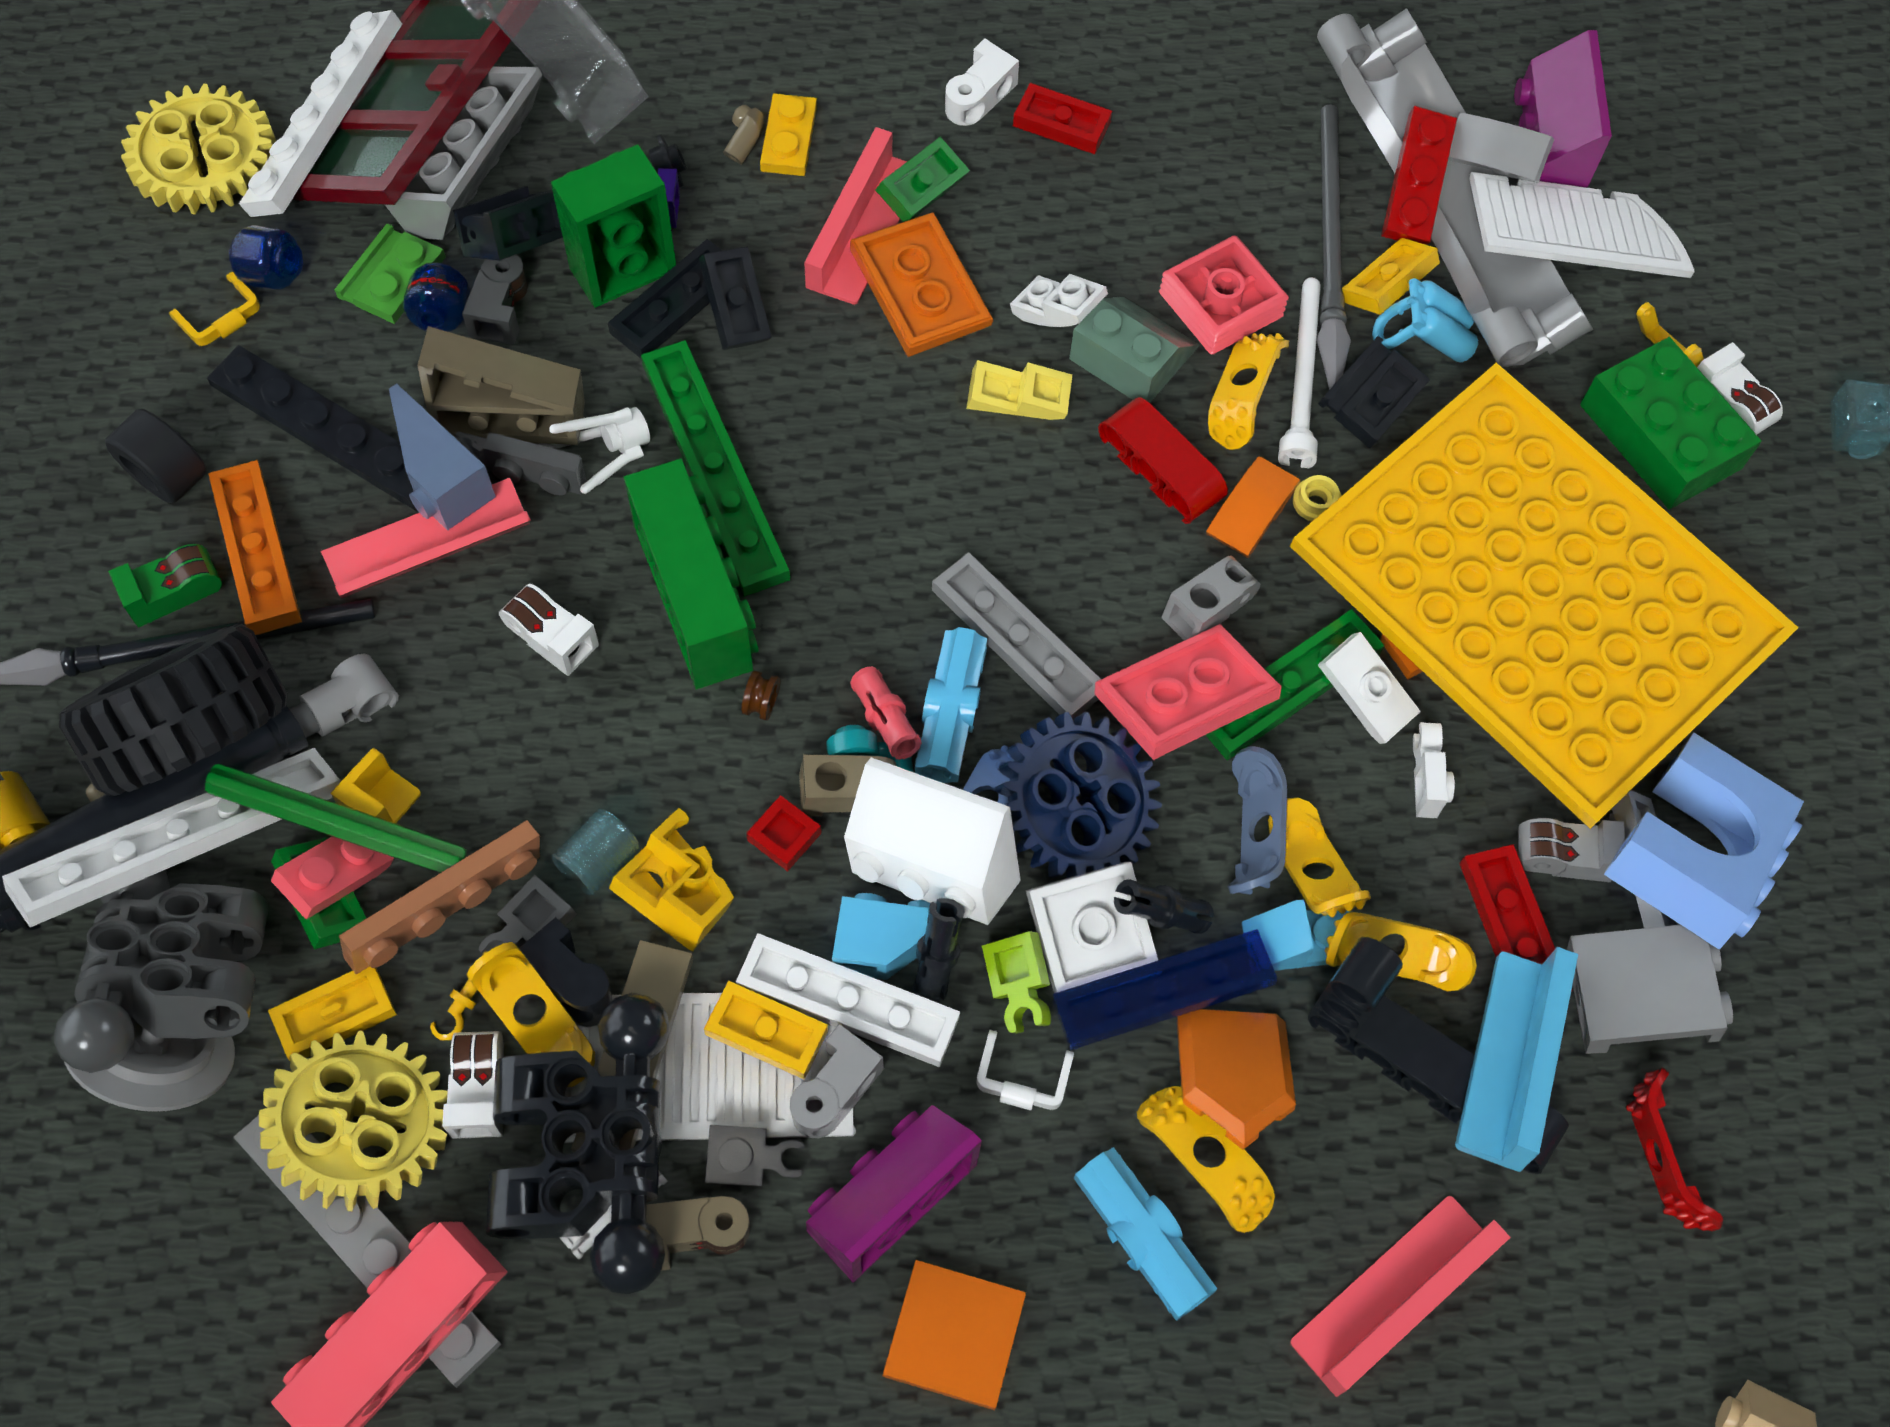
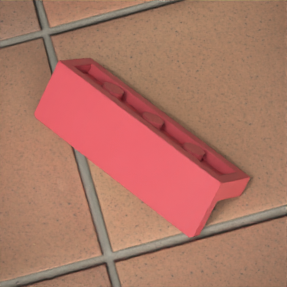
M875 127L804 262L805 285L807 289L855 305L859 302L868 282L850 251L851 239L896 225L900 221L896 213L875 191L881 181L907 162L892 157L893 132Z
M507 478L492 484L496 497L449 530L444 528L433 516L426 519L420 513L322 550V556L336 585L335 588L341 598L347 597L529 525L531 519L528 512L524 511L511 479Z
M1447 1196L1291 1339V1346L1335 1397H1338L1356 1383L1511 1237L1495 1220L1481 1228L1454 1197Z

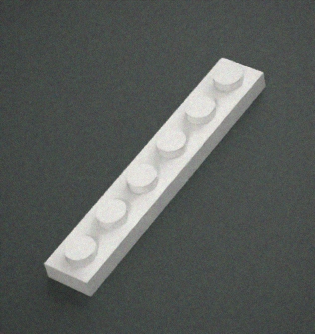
M393 10L377 13L364 12L352 21L350 25L351 31L344 42L332 52V60L324 73L312 83V91L304 104L292 114L290 118L291 124L284 135L271 146L270 156L266 163L250 179L248 183L249 189L239 203L250 217L284 213L400 29L402 22Z
M315 748L275 763L253 774L325 800L333 798L330 793L340 783V779ZM204 793L2 876L7 894L28 926L33 927L282 819Z

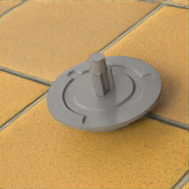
M130 1017L134 1025V1040L124 1060L110 1069L94 1073L72 1068L64 1061L69 1073L85 1090L108 1103L140 1111H170L192 1106L215 1094L225 1084L231 1074L235 1060V1047L231 1036L200 1039L156 1038L138 1024L134 1017Z

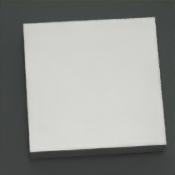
M1123 862L1025 890L1055 995L1059 996L1160 966L1147 919L1121 914L1114 906V897L1129 901L1132 898L1130 895L1115 892L1117 886L1122 881L1127 879L1136 881L1131 862Z

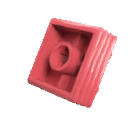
M1235 235L1164 271L1163 278L1161 279V289L1159 290L1161 296L1210 354H1215L1243 339L1244 336H1249L1284 316L1283 312L1286 310L1287 300L1289 299L1286 292L1240 238Z

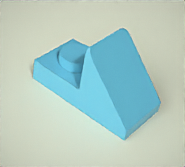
M1304 899L1242 921L1251 973L1328 965L1326 964L1327 956L1325 954V948L1329 947L1327 937L1333 936L1336 931L1334 922L1341 920L1349 911H1346L1344 914L1337 911L1333 918L1329 915L1323 916L1321 913L1316 914L1312 910L1306 911Z

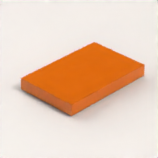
M934 212L851 239L850 251L907 357L992 325L993 318Z

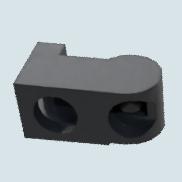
M555 917L519 949L577 1025L584 1027L597 1026L602 1011L613 1001L608 976L601 967L591 963H584L575 955L571 931Z

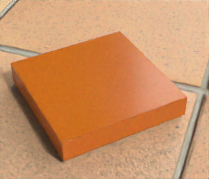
M915 1260L883 1371V1377L995 1410L1026 1292Z

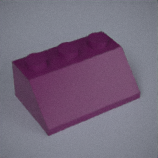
M1587 30L1532 59L1524 78L1517 80L1514 101L1516 106H1522L1523 108L1519 126L1554 138L1539 181L1588 188L1612 137L1597 30Z
M933 1105L921 1116L916 1111L908 1114L892 1131L891 1135L895 1138L894 1141L880 1154L875 1149H872L862 1156L850 1170V1174L854 1178L839 1192H836L833 1187L826 1190L812 1203L807 1211L812 1216L806 1221L808 1234L853 1283L977 1166L982 1140L973 1131Z

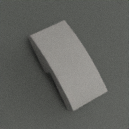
M1460 112L1448 159L1452 162L1491 169L1501 176L1538 183L1554 138L1520 126Z

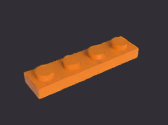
M258 460L208 473L246 627L253 630L255 635L302 622L266 483Z

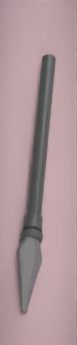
M1325 105L1320 111L1324 294L1322 296L1321 315L1319 318L1321 329L1316 340L1329 390L1344 374L1351 343L1345 326L1347 315L1345 313L1344 295L1342 294L1338 108L1335 105Z

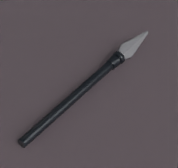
M366 599L299 611L302 622L258 634L256 637L261 639L375 618L373 600ZM245 621L104 646L76 647V650L72 647H65L61 651L36 648L0 662V685L46 686L65 675L75 677L79 672H91L103 669L104 666L158 657L225 627L229 628L236 624L246 626Z

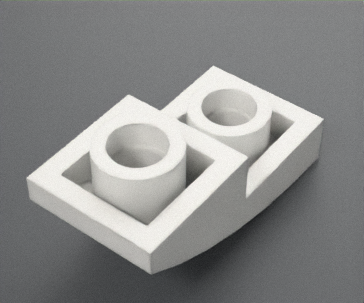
M1069 274L1061 283L1038 275L1010 303L1012 313L1025 322L1049 327H1066L1079 324L1108 292L1106 286Z

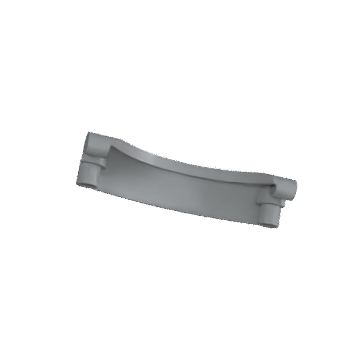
M1407 8L1374 30L1370 24L1360 29L1354 17L1350 14L1337 15L1329 19L1319 29L1317 39L1351 102L1394 173L1398 164L1408 115L1414 106L1456 117L1457 120L1460 112L1466 113L1426 46L1427 41ZM1448 159L1431 239L1438 249L1463 299L1466 309L1496 362L1501 367L1524 365L1546 351L1551 355L1592 331L1593 328L1573 294H1570L1551 260L1486 252L1484 250L1469 177L1471 172L1498 174L1491 169L1452 162Z

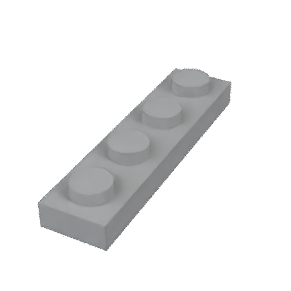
M969 552L932 581V591L972 630H976L979 635L987 638V645L1059 715L1069 712L1074 721L1075 717L1081 715L1099 700L1095 695V682L1101 680V678Z

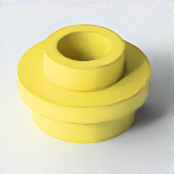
M1314 475L1299 483L1293 494V506L1301 517L1312 522L1341 497V493L1337 484L1331 478L1323 475ZM1319 496L1325 501V504H1316L1309 497Z

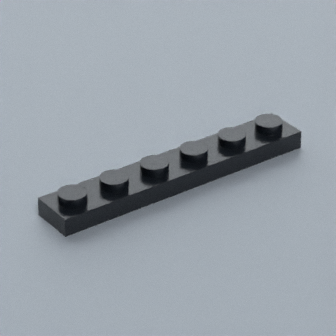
M240 345L207 377L210 386L418 512L409 497V494L414 490L406 473L400 442Z

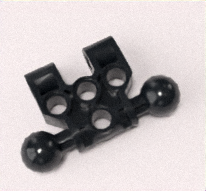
M637 993L616 997L602 1011L598 1024L600 1044L605 1052L616 1060V1076L602 1077L577 1051L503 1057L496 1061L493 1120L506 1125H544L541 1140L546 1156L543 1162L537 1166L501 1169L489 1174L486 1234L499 1239L584 1236L607 1212L609 1206L612 1205L611 1223H608L595 1237L590 1252L592 1272L600 1285L611 1292L620 1294H632L647 1289L660 1275L665 1259L663 1239L655 1227L646 1222V1203L658 1198L659 1156L662 1149L660 1136L661 1083L656 1078L649 1077L650 1060L665 1047L669 1034V1021L666 1011L659 1002L649 996ZM581 1077L588 1079L586 1087L577 1096L565 1097L566 1088L570 1082ZM633 1129L643 1130L642 1139L637 1146L629 1150H619L620 1140L625 1133ZM579 1132L585 1133V1140L580 1149L574 1153L563 1154V1146L568 1137ZM583 1189V1198L579 1206L572 1211L561 1212L560 1205L564 1196L571 1190Z

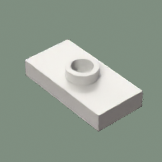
M1361 632L1352 634L1318 664V667L1369 734L1379 744L1387 743L1421 712Z

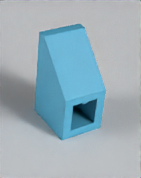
M859 893L855 895V898L842 896L832 962L875 979H889L917 958V944L926 932L930 903L923 900L910 901L908 905L889 903L884 897L872 893Z

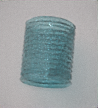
M597 809V812L593 813L592 817H589V820L585 821V824L581 825V828L577 829V832L570 836L566 843L562 844V847L556 851V854L552 855V860L565 877L572 879L570 874H576L587 887H581L585 894L595 895V892L600 890V886H604L603 883H606L607 879H610L611 875L618 871V867H622V864L630 859L629 856H633L636 853V850L639 849V842L617 817L607 810Z

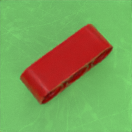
M1141 397L1135 398L1099 424L1098 432L1102 442L1105 444L1109 441L1120 452L1117 457L1136 476L1141 473L1152 484L1149 488L1168 507L1173 505L1185 517L1182 519L1185 524L1194 521L1228 494L1226 481L1217 468L1147 400Z

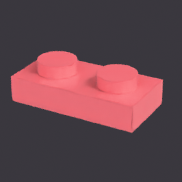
M332 836L278 867L272 876L271 882L307 920L379 876L390 867L394 857Z

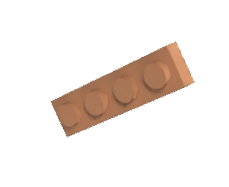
M526 820L339 935L345 961L355 974L360 973L369 966L371 968L382 966L396 955L398 948L417 936L419 938L430 936L444 924L446 918L464 907L471 909L478 906L488 898L492 889L508 879L518 880L524 877L535 867L537 859L540 857V835L529 821Z

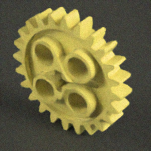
M203 84L199 93L195 94L186 85L183 88V95L180 97H176L170 91L165 92L167 102L164 104L150 100L149 103L153 110L150 114L141 111L135 113L141 125H127L126 129L131 138L121 141L126 152L121 155L127 168L126 171L133 185L138 187L144 198L151 196L157 207L164 205L168 201L172 212L175 213L184 204L188 205L191 214L197 213L200 204H207L211 213L215 212L217 201L223 200L230 207L234 206L232 195L239 193L244 196L246 194L250 179L262 169L270 156L271 146L276 142L265 111L259 110L257 102L254 99L246 102L243 92L240 90L230 97L224 85L215 94L210 92L207 84ZM194 120L201 135L199 143L207 164L208 175L206 177H203L202 169L197 159L199 153L191 127V122Z
M358 1031L353 1045H346L341 1035L335 1033L332 1048L325 1050L316 1040L312 1041L310 1049L311 1058L309 1059L293 1052L290 1055V1068L292 1072L283 1069L275 1070L274 1085L277 1088H265L263 1092V1105L267 1108L259 1110V1127L265 1129L260 1132L261 1149H272L267 1154V1166L269 1169L285 1166L281 1172V1185L286 1187L301 1180L300 1199L304 1201L316 1190L323 1192L322 1206L325 1209H328L336 1196H344L347 1211H353L358 1196H366L370 1206L373 1209L378 1208L379 1194L384 1190L395 1200L401 1199L402 1180L413 1186H420L423 1174L420 1167L434 1170L438 1154L434 1150H444L447 1140V1133L442 1131L445 1130L442 1126V1108H444V1104H447L448 1091L434 1090L439 1085V1071L422 1075L427 1059L424 1054L408 1061L406 1059L408 1043L403 1042L394 1051L386 1049L387 1035L382 1034L374 1046L366 1045L363 1031ZM335 1082L343 1083L349 1089L335 1093L326 1090L324 1087ZM388 1096H399L406 1102L400 1106L390 1107L382 1104L380 1100ZM309 1105L315 1106L314 1108L305 1109ZM354 1116H359L357 1123L351 1122ZM405 1129L404 1133H397V1130ZM313 1132H324L330 1135L331 1139L323 1143H312L304 1137ZM369 1146H380L386 1149L388 1153L375 1158L364 1155L361 1150Z

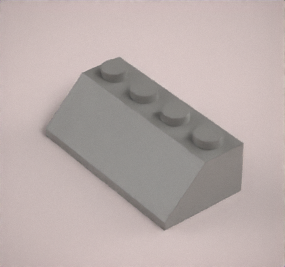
M538 67L491 68L396 204L385 205L405 232L418 238L443 240L452 231L455 225L453 210L466 206L475 197L478 187L489 171L498 163L499 156L512 137L520 131L521 124L533 108L543 75Z

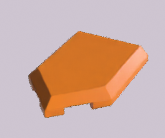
M1188 1009L1177 1016L1182 1102L1201 1117L1206 1114L1226 1130V1137L1242 1150L1257 1140L1259 1132L1275 1120L1281 1121L1295 1110L1296 1100L1286 1022L1277 1014Z

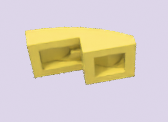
M977 360L972 369L966 409L1048 420L1065 419L1068 414L1072 374L1029 362L1023 372Z

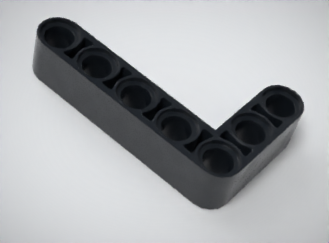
M1369 937L1359 938L1309 1013L1308 1021L1310 1025L1315 1029L1320 1025L1335 1035L1337 1038L1334 1042L1361 1060L1366 1056L1383 1068L1381 1072L1383 1075L1408 1092L1413 1088L1430 1100L1428 1103L1430 1107L1457 1124L1462 1115L1474 1055L1385 996V993L1402 969L1403 963L1392 949L1378 940ZM1550 1105L1548 1107L1540 1153L1524 1168L1528 1173H1542L1569 1127L1564 1116Z

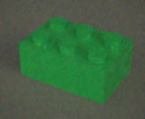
M638 144L621 152L612 153L600 161L579 170L570 171L563 177L551 181L569 268L594 308L660 279L676 265L665 184Z
M1670 336L1596 375L1580 404L1668 510L1743 469L1762 442Z

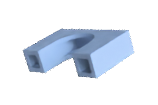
M1693 732L1669 763L1652 792L1707 827L1721 841L1728 855L1714 852L1699 845L1651 813L1646 812L1622 843L1604 875L1720 950L1734 933L1741 938L1744 937L1758 919L1761 910L1757 907L1763 902L1774 886L1775 881L1771 878L1786 860L1789 852L1785 849L1791 844L1802 827L1795 819L1804 801Z

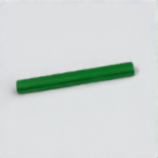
M215 764L205 780V791L210 795L438 873H442L467 856V850L463 846L223 764Z

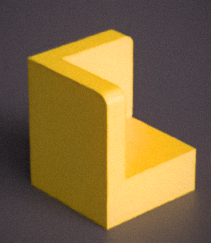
M372 748L330 793L337 804L393 823H397L421 796V792L417 787L390 769L384 755L375 748Z

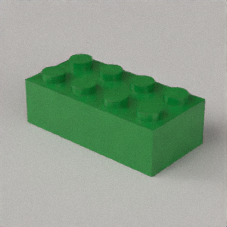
M681 458L623 476L634 528L695 689L697 690L753 671L751 654L759 652L753 629H756L754 617L746 599L740 601L736 590L739 582L730 557L723 558L719 547L722 544L720 531L714 516L707 517L703 506L706 503V498L698 475L688 476Z

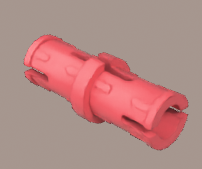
M873 666L860 669L853 675L850 684L866 709V721L873 730L879 731L892 757L895 756L898 760L911 757L920 749L922 742L920 736L916 734L905 716V704L898 695L891 693L879 669L877 670Z

